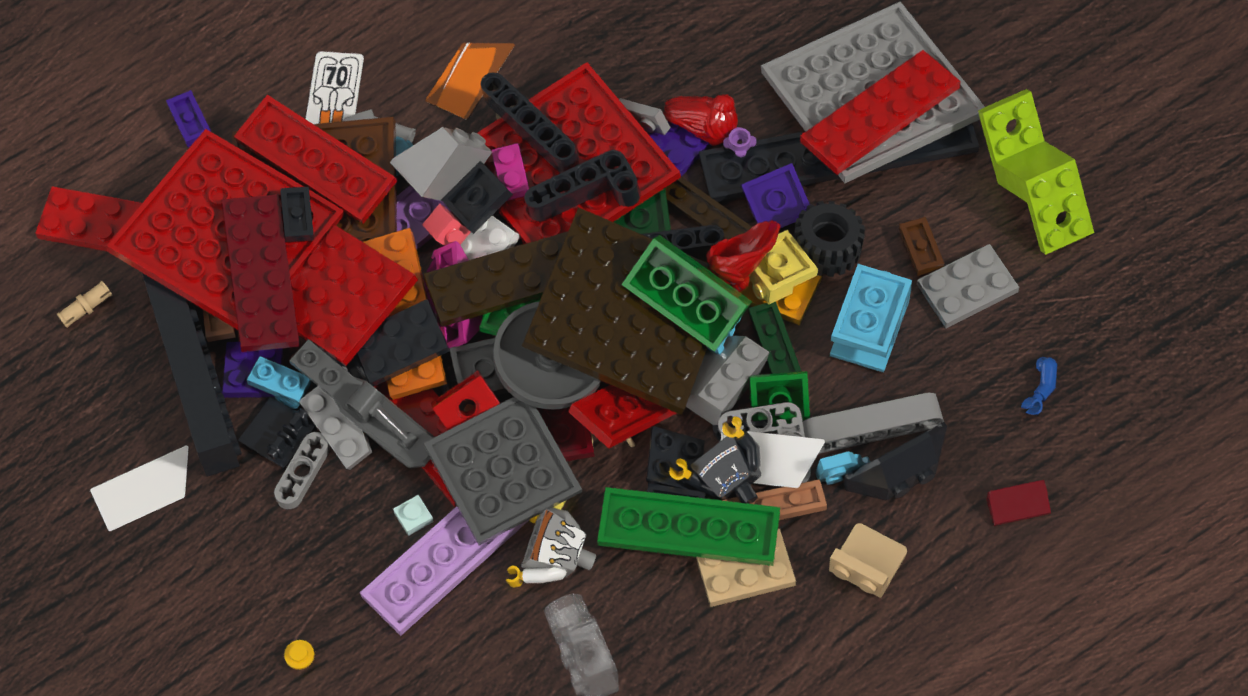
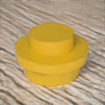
M304 640L291 642L284 652L286 663L291 668L297 670L307 668L314 660V650L311 644Z

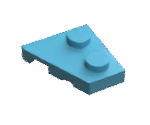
M852 452L833 455L820 459L815 474L817 480L820 479V482L826 481L827 485L838 483L843 480V476L869 463L870 460L869 457L862 458L860 454H853Z

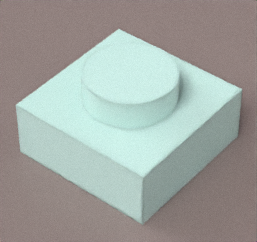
M419 495L393 509L394 514L408 536L434 522L433 517Z

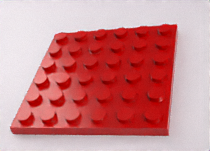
M586 62L530 98L529 101L573 141L579 158V164L610 150L620 151L636 175L641 194L638 203L630 207L622 206L616 201L611 190L542 222L535 221L530 217L524 199L525 196L506 201L498 211L511 228L520 235L522 242L527 244L568 232L578 207L614 222L681 178V174L594 69ZM499 118L478 132L486 140L485 145L490 150L518 143L529 189L560 174L502 118ZM491 153L484 164L497 177Z
M205 129L106 245L107 252L238 330L222 199L279 194L282 216L280 189L304 186ZM309 190L314 238L313 241L285 242L290 280H292L295 274L299 273L320 241L344 216L342 208Z

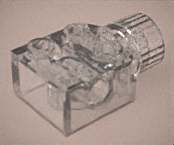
M567 595L550 603L545 608L544 614L556 643L561 650L560 656L566 670L569 669L571 683L576 695L607 696L619 691L616 666L595 617L590 615L582 595Z

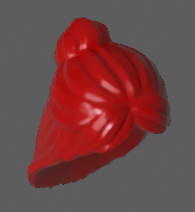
M728 94L717 95L715 98L707 96H679L665 102L664 116L667 121L681 126L694 134L695 137L703 139L713 146L723 143L725 138H729L730 132L737 128L738 119L734 108V100Z
M773 220L760 222L744 234L730 239H723L717 244L712 245L706 256L707 262L710 265V271L738 292L745 290L750 282L749 275L757 269L765 255L775 245L781 228L780 224Z

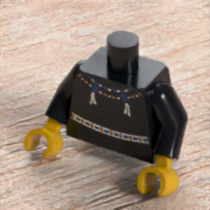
M733 417L732 424L736 428H732L727 422H724L722 431L727 437L691 464L692 469L690 471L687 469V462L684 459L676 460V464L683 468L682 471L679 472L670 467L669 473L672 478L676 480L685 478V482L700 492H705L706 495L715 499H730L737 496L741 503L752 504L758 499L751 484L761 477L759 469L761 466L760 446L745 429H741L742 421L739 417Z

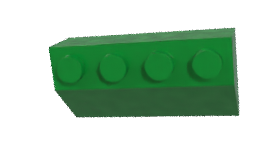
M661 235L653 238L622 283L625 288L714 352L752 303L750 299Z

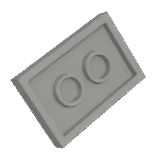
M990 244L917 280L918 288L945 328L1019 291V286Z

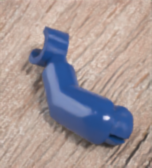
M1040 357L1036 362V368L1041 372L1039 386L1034 391V395L1026 398L1021 405V408L1029 409L1025 412L1027 414H1039L1042 411V402L1056 388L1057 363L1051 357Z

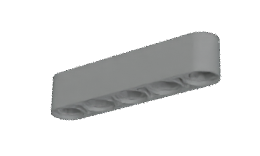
M929 392L809 418L803 421V428L806 438L825 440L818 453L820 454L930 430L944 422L936 394Z

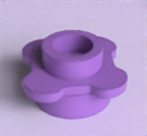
M737 127L730 132L729 138L724 139L723 145L725 148L733 150L737 157H744L746 151L756 145V138L751 136L748 130Z

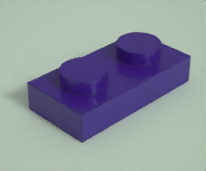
M191 90L166 100L187 147H190L205 129L211 132Z

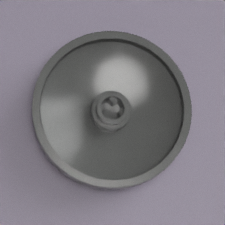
M540 301L527 304L510 314L496 334L493 348V363L496 374L507 391L528 405L543 409L571 407L572 403L593 394L602 381L521 347Z

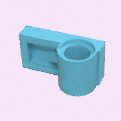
M261 356L258 358L247 379L248 385L274 395L276 400L292 409L299 407V401L305 396L312 383L304 374Z

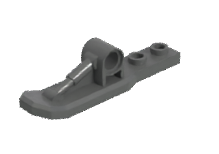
M309 339L290 359V363L334 399L340 412L406 467H425L430 462L431 458L424 447V443L435 436L421 427L369 382L353 377Z

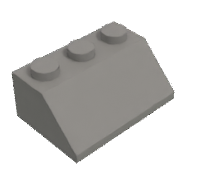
M746 336L727 337L723 344L724 350L720 354L706 349L686 407L712 425H718L720 416L729 412L747 391L750 376L759 375L765 367L769 351Z

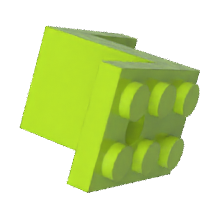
M1025 89L978 110L997 182L1027 202L1040 251L1046 255L1093 234L1094 230L1076 161L1071 156L1044 141L1032 92ZM1015 119V129L1007 132L1006 126L1008 122ZM1065 211V220L1060 224H1056L1058 214Z

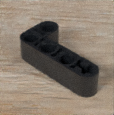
M610 150L531 187L525 193L524 199L530 217L535 221L542 222L611 190L616 201L625 207L638 203L641 194L636 175L625 156L620 151Z

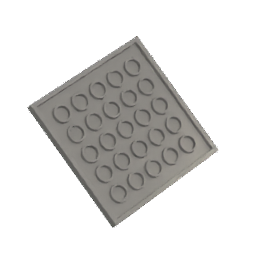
M901 2L761 65V73L805 131L812 128L922 50L927 52L961 81L960 88L839 173L838 175L844 183L980 120L978 110L985 107Z

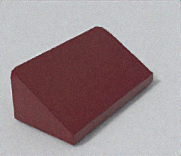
M1044 480L992 490L987 494L986 501L994 526L1051 514Z

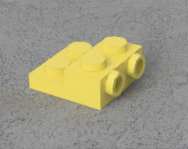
M786 230L778 234L773 248L765 255L757 269L749 277L753 283L752 288L755 296L759 300L764 298L768 304H771L792 294L794 286L817 276L818 268L790 232Z

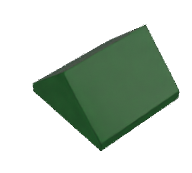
M807 371L750 376L749 396L751 408L780 403H793L800 409L802 422L810 418ZM784 409V413L779 416H775V410H770L772 427L777 426L776 420L785 419L787 424H791L792 418L796 417L795 413H790L789 409ZM755 413L752 416V421L767 420V417L763 413Z

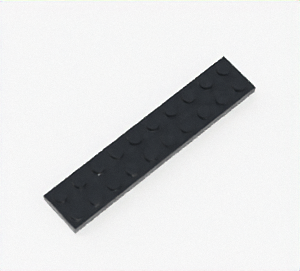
M971 123L868 173L976 153L979 151V144L973 124ZM806 131L756 140V145L750 147L744 157H737L733 150L725 147L699 151V159L708 196L717 202L745 197L740 186L741 184L791 163L802 186L841 178L800 142V135Z

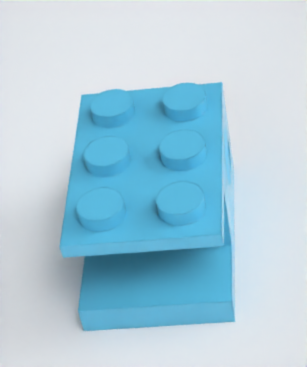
M857 264L831 335V341L834 344L830 356L884 373L910 300L912 280L887 271Z

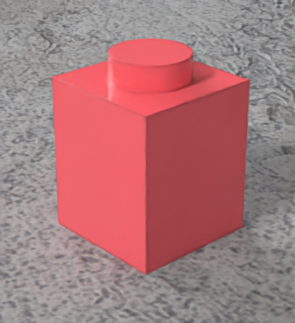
M440 203L422 224L432 237L444 246L454 241L459 242L461 245L471 233L452 211Z

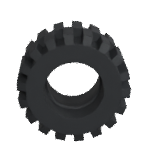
M820 201L817 202L816 206L810 204L807 206L806 211L802 210L799 213V218L795 222L793 237L818 268V276L827 274L828 277H834V273H838L839 276L845 274L846 270H852L854 264L858 263L862 251L865 227L862 225L861 217L855 216L856 211L852 208L846 209L845 204H834L835 201H829L828 204ZM819 236H830L838 241H824Z

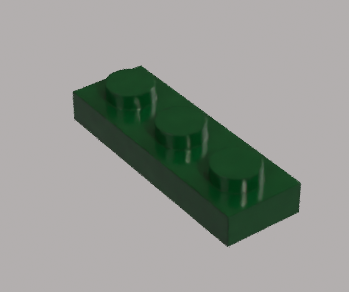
M764 303L749 308L748 313L759 344L769 351L766 363L770 374L802 372L777 303Z

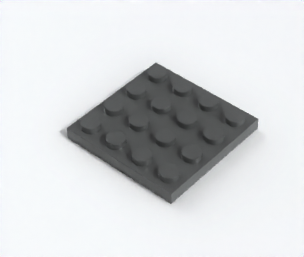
M516 397L424 443L428 455L479 546L543 513L546 509L553 508L582 492L581 486L537 408L518 400Z

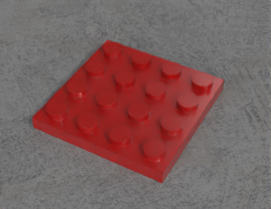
M334 225L309 256L299 273L295 274L291 280L298 335L305 340L309 339L323 352L347 366L418 279L409 270Z

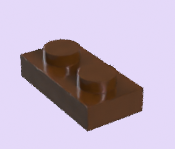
M926 217L899 224V232L917 276L934 272L944 267V261Z

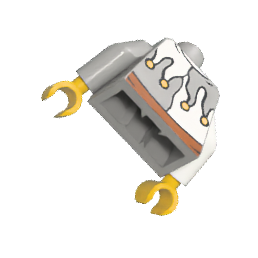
M550 508L529 520L535 523L521 565L525 569L521 572L518 567L510 566L507 569L509 574L518 575L515 579H506V582L514 588L521 586L523 581L525 583H546L562 580L574 572L576 566L587 570L592 568L596 554L582 549L586 533L580 529V526L568 511Z

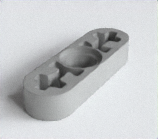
M312 432L305 436L275 487L274 494L280 507L293 509L301 503L328 456L330 447L322 433ZM318 442H320L321 449L316 448L312 454V461L309 458L312 453L310 445H316ZM302 464L308 465L310 471L306 476L299 477L294 474L297 466ZM293 486L294 497L288 496L287 499H284L282 493H288Z

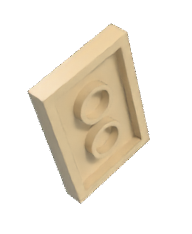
M778 529L774 566L696 557L710 607L796 586V580L780 529Z

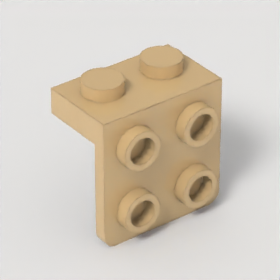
M858 523L852 529L841 550L837 548L834 550L830 557L829 571L840 579L859 586L863 591L881 598L904 560L907 548L883 534Z

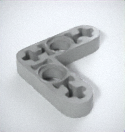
M780 403L729 411L720 416L718 421L719 433L723 435L725 434L721 431L722 424L727 422V418L739 417L742 421L741 415L746 414V425L751 432H777L779 435L805 437L800 409L793 403ZM784 409H789L790 413H795L796 417L792 418L791 424H787L785 419L776 420L777 426L772 427L770 410H775V416L782 415ZM755 413H763L767 417L768 422L764 428L759 429L752 425L751 417ZM810 469L804 477L802 483H805L809 480L811 473Z

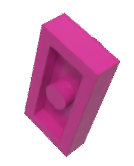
M518 143L491 150L497 177L513 194L508 200L525 196L529 185Z

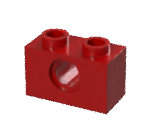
M479 370L431 402L433 410L447 430L500 404L498 397ZM463 400H473L475 402L473 409L470 411L460 410L459 405Z

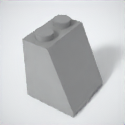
M442 127L394 157L390 163L421 197L442 201L441 199L479 161L485 163L492 151L485 145L486 140L478 133L472 132L469 134L459 128L453 130Z

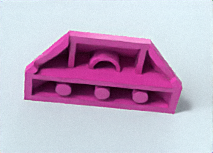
M454 241L433 251L431 257L433 261L427 272L462 263L469 259L460 243ZM424 280L428 301L430 302L432 309L435 313V316L438 320V323L441 327L426 282ZM482 315L441 327L449 348L468 343L480 330Z

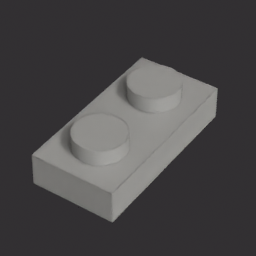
M619 99L646 132L665 135L671 128L661 109Z

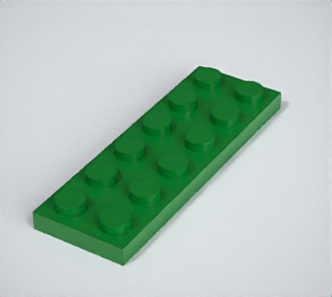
M606 487L597 542L598 546L774 566L780 507Z

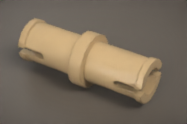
M101 281L83 296L81 294L76 296V301L56 315L65 327L68 328L86 313L88 315L93 312L92 309L109 296L111 297L112 293L104 282Z

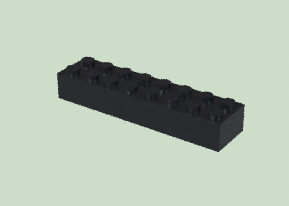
M142 273L196 451L205 474L208 477L239 467L237 456L242 455L218 382L219 379L204 337L200 319L197 315L196 306L194 303Z

